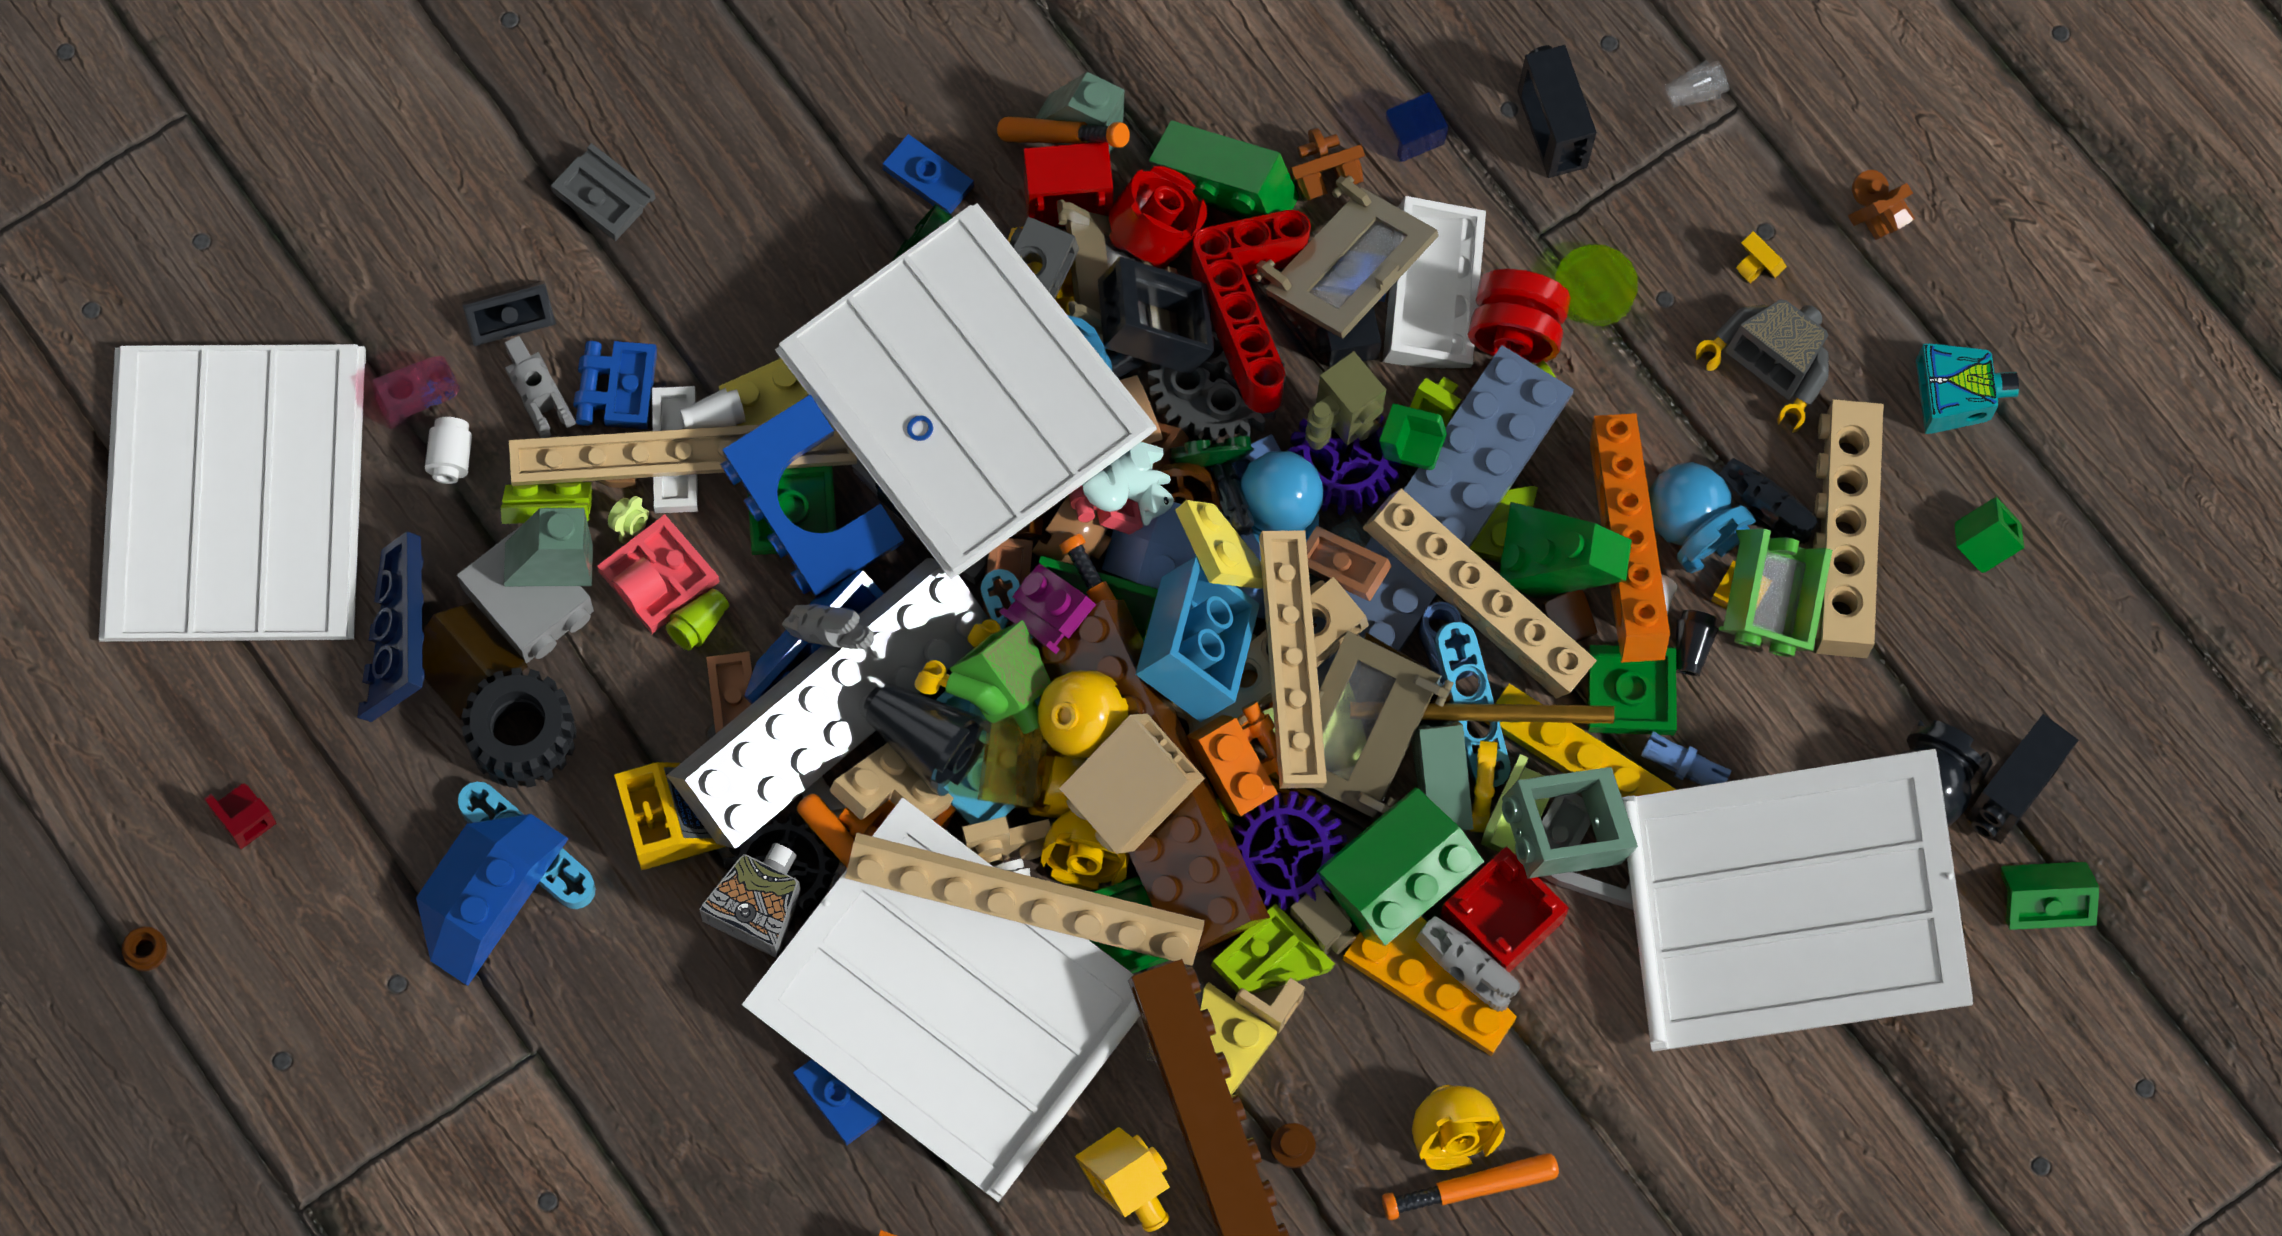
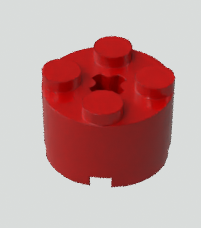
M1154 166L1151 171H1143L1141 169L1133 176L1110 209L1109 223L1112 230L1110 240L1118 249L1127 250L1139 259L1150 262L1155 267L1165 268L1170 262L1181 255L1203 226L1207 217L1205 201L1202 198L1199 202L1193 193L1196 186L1178 171L1164 166Z

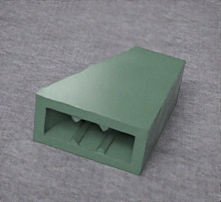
M1086 72L1050 93L1036 118L1085 122L1087 125L1109 126L1113 122L1123 123L1125 90ZM1056 143L1058 145H1071L1070 143ZM1109 145V153L1111 154L1114 147Z
M539 508L505 542L504 586H592L593 544L584 508Z
M1421 720L1411 740L1418 788L1462 830L1474 829L1463 724L1459 721Z

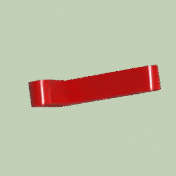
M1284 210L1206 227L1199 230L1193 239L1191 256L1192 275L1194 280L1207 284L1208 301L1211 305L1210 319L1245 404L1248 408L1258 413H1270L1280 406L1284 389L1285 368L1246 276L1257 272L1256 265L1261 260L1267 262L1271 259L1275 263L1273 266L1275 269L1287 267L1309 243L1310 220L1305 214L1296 210Z

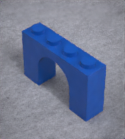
M810 394L722 449L726 460L720 465L734 486L739 482L744 486L749 497L743 501L754 519L758 522L764 518L773 533L768 535L767 538L780 558L785 555L789 556L796 567V570L790 574L801 592L805 595L811 591L816 598L852 574L865 569L904 543V539L881 503L841 529L829 533L805 531L794 525L783 513L777 496L782 474L797 458L834 436L833 428Z

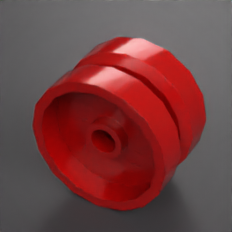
M1498 269L1483 274L1479 281L1475 299L1478 308L1472 314L1468 330V337L1471 343L1481 351L1492 356L1503 345L1533 363H1539L1542 360L1547 362L1556 358L1560 351L1564 333L1561 324L1567 318L1571 301L1569 291L1559 282L1545 275L1527 270Z

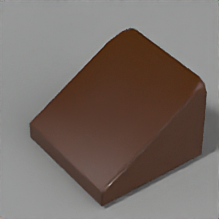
M1583 590L1567 592L1542 604L1541 612L1574 641L1579 642L1598 633Z

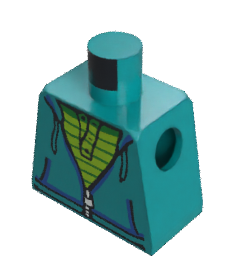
M1929 343L1922 345L1916 358L1925 434H1933L1987 422L1992 419L1998 408V398L2018 397L2019 378L2017 372L1994 373L1992 353L1989 350Z

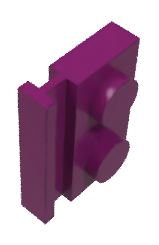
M1039 563L1013 594L1012 598L1015 599L1008 610L1003 607L1000 613L1013 624L1023 620L1030 636L1057 654L1060 650L1057 644L1064 636L1068 639L1096 604L1085 594Z

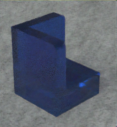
M1430 92L1386 111V119L1399 141L1397 156L1400 162L1445 144L1448 125Z

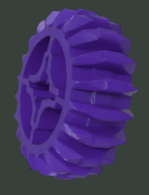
M1381 416V421L1379 422L1381 424L1379 429L1369 438L1365 439L1374 448L1379 461L1372 459L1371 454L1361 448L1359 438L1349 445H1346L1341 438H1330L1323 448L1319 450L1312 449L1305 439L1308 423L1307 419L1304 418L1299 423L1301 432L1292 433L1290 442L1293 444V447L1288 448V451L1304 457L1312 465L1310 455L1319 458L1318 463L1325 465L1330 471L1329 479H1326L1319 473L1323 486V504L1320 509L1323 512L1329 508L1331 503L1337 505V513L1340 516L1344 514L1346 505H1351L1353 511L1358 515L1362 511L1363 501L1371 508H1374L1378 504L1377 495L1387 498L1391 492L1389 484H1397L1399 473L1396 470L1402 467V463L1386 460L1379 442L1384 427L1381 428L1383 416ZM1352 446L1348 462H1343L1341 469L1338 471V459H1341V454H1346L1349 447ZM1350 478L1364 480L1355 484H1343Z
M1297 791L1289 793L1287 805L1284 804L1281 793L1277 792L1278 794L1271 798L1273 808H1270L1268 803L1264 802L1257 806L1260 813L1259 816L1253 811L1242 815L1250 823L1249 827L1236 824L1233 828L1236 834L1244 836L1243 841L1235 842L1239 850H1242V857L1258 892L1261 889L1266 891L1262 898L1264 905L1270 906L1276 895L1279 896L1278 906L1283 911L1288 909L1290 897H1293L1295 904L1307 893L1316 902V893L1313 889L1317 885L1331 893L1318 873L1308 883L1303 885L1301 876L1304 873L1303 861L1308 854L1323 850L1322 866L1339 852L1335 851V845L1348 841L1347 835L1336 837L1332 835L1331 830L1341 825L1339 818L1333 819L1327 824L1323 820L1330 811L1328 805H1323L1315 813L1312 809L1316 798L1309 795L1304 800L1303 805L1299 806V793ZM1288 814L1301 817L1309 822L1316 829L1320 837L1312 839L1299 837L1293 828V823H1289ZM1274 817L1276 827L1274 828L1275 839L1273 844L1267 849L1255 851V842L1259 831L1267 821ZM1284 839H1287L1291 846H1309L1308 849L1301 850L1299 854L1293 856L1296 860L1294 863H1290L1288 856L1268 855L1285 846L1282 842ZM1258 864H1277L1282 869L1284 877L1288 878L1290 887L1271 881L1264 875Z

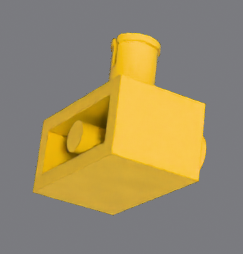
M1118 1127L1075 1156L1094 1191L1121 1215L1126 1217L1135 1212L1142 1224V1228L1146 1232L1155 1231L1168 1222L1169 1215L1157 1198L1159 1194L1170 1187L1162 1172L1167 1170V1166L1153 1146L1148 1149L1138 1134L1131 1137Z

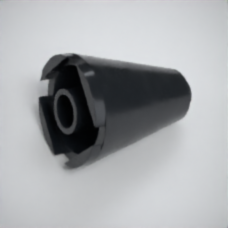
M891 683L886 684L882 688L879 686L875 687L864 703V709L867 710L866 721L920 779L939 796H945L949 793L943 787L950 781L958 786L968 775L985 747V744L979 740L982 729L989 733L991 728L990 722L979 715Z

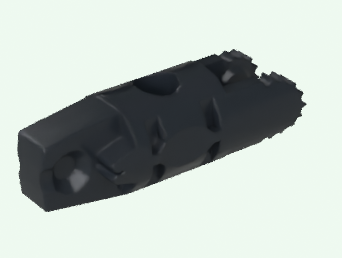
M1732 458L1719 473V476L1724 479L1731 497L1785 537L1796 539L1799 541V544L1808 542L1812 534L1811 530H1814L1818 523V518L1815 517V514L1764 474Z

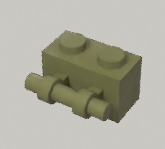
M1355 351L1320 375L1316 405L1309 410L1308 424L1305 431V439L1312 449L1319 450L1329 442L1332 430L1337 433L1346 445H1349L1357 438L1361 441L1369 438L1381 425L1379 422L1381 421L1384 409L1383 405L1387 389Z

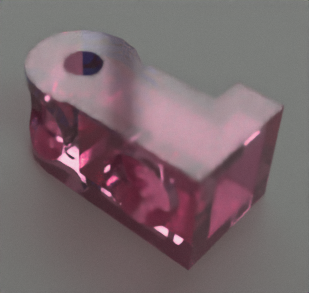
M442 356L425 359L372 380L374 398L390 429L406 422L405 418L423 411L431 405H438L452 399L461 388L447 360Z

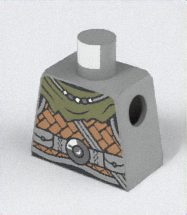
M773 843L763 862L743 854L700 908L702 922L778 958L801 893L799 881L787 875L797 855L789 848L777 843Z

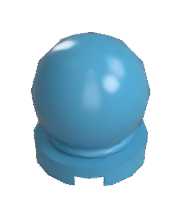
M1291 451L1268 452L1248 465L1240 480V484L1249 506L1247 509L1251 512L1255 522L1252 529L1258 543L1262 531L1304 530L1307 542L1315 527H1319L1318 512L1323 504V486L1317 469L1304 457Z
M1694 462L1679 463L1658 475L1648 491L1654 530L1667 542L1682 546L1677 553L1676 559L1687 573H1694L1705 568L1701 560L1715 551L1720 557H1723L1740 543L1735 530L1750 529L1747 525L1756 522L1746 507L1739 506L1731 509V493L1721 476L1710 468Z

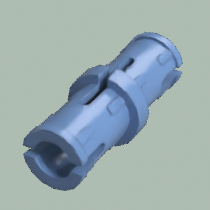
M1654 731L1651 733L1644 747L1645 749L1641 753L1642 757L1675 772L1674 777L1683 780L1685 777L1702 786L1727 782V777H1729L1732 771L1697 754V749L1691 746L1687 749Z

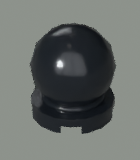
M1917 720L1906 739L1910 750L1904 751L1901 754L1936 749L1947 825L1949 827L1967 809L1972 795L1971 784L1982 783L1993 762L1988 752L1980 756L1972 749L1970 745L1974 739L1959 729L1934 720L1932 725L1927 727L1921 720Z

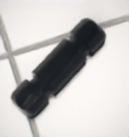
M1229 462L1224 464L1217 463L1213 466L1212 470L1218 483L1220 504L1224 515L1240 536H1248L1253 532L1252 527L1255 522L1251 512L1247 509L1249 506L1243 494L1240 481L1236 479L1238 475L1235 467Z

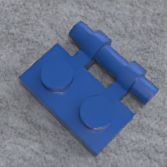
M587 341L585 343L584 355L579 358L578 372L581 373L580 390L575 392L573 403L574 408L577 409L576 423L582 426H590L593 422L594 411L605 410V426L648 429L657 359L656 344L614 341L612 357L601 356V343ZM602 374L610 375L608 392L597 391L598 376Z

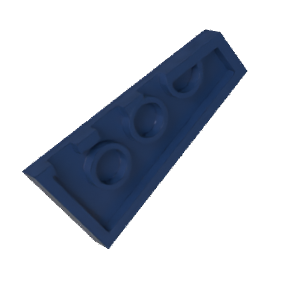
M408 531L381 550L374 602L381 604V609L376 615L373 624L370 625L368 641L375 643L372 664L364 666L362 683L369 685L367 702L359 703L357 718L373 722L423 687L425 674L422 668V644L424 641L422 606L424 596L422 593L421 574L423 567L421 536Z

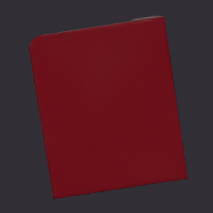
M245 783L239 785L219 801L211 793L204 798L210 811L240 849H243L277 824L271 811L261 798H257Z

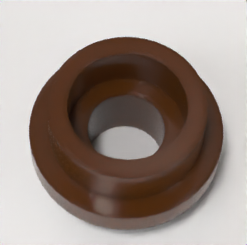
M139 927L132 930L125 937L122 944L124 960L130 967L138 971H149L157 968L165 960L168 950L166 939L162 933L152 927ZM143 944H152L153 950L151 954L144 957L138 955V950Z

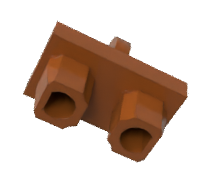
M1314 128L1308 131L1309 143L1298 146L1297 151L1300 158L1314 155L1315 160L1288 170L1303 201L1306 202L1328 194L1321 173L1327 170L1334 169L1337 179L1340 176L1346 178L1349 175L1354 179L1353 183L1355 185L1362 183L1364 179L1359 159L1363 158L1365 153L1362 144L1329 155L1328 149L1340 146L1337 134L1324 138L1319 128Z
M1876 170L1861 172L1854 178L1852 183L1853 196L1859 204L1865 207L1848 215L1853 226L1865 222L1873 237L1877 240L1888 233L1891 234L1915 219L1904 201L1905 198L1913 194L1908 183L1889 191L1886 177Z

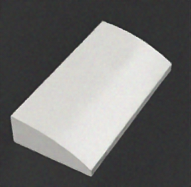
M1405 196L1398 208L1437 229L1439 236L1389 289L1382 362L1426 368H1471L1473 365L1474 344L1471 343L1468 337V330L1472 314L1478 308L1475 299L1481 275L1486 211ZM1397 231L1394 233L1393 250L1406 237Z

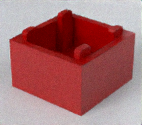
M1107 142L1024 148V188L1027 218L1031 217L1052 227L1066 226L1059 224L1056 203L1058 200L1070 202L1088 212L1109 216L1110 209L1113 206V181L1109 144Z
M1506 846L1444 903L1440 919L1467 936L1510 973L1564 922L1569 907L1539 877L1527 878L1523 864L1519 862L1517 856Z

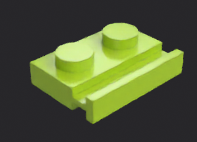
M566 482L518 486L505 485L501 505L502 524L525 523L539 508H584L587 521H589L593 498L592 483Z

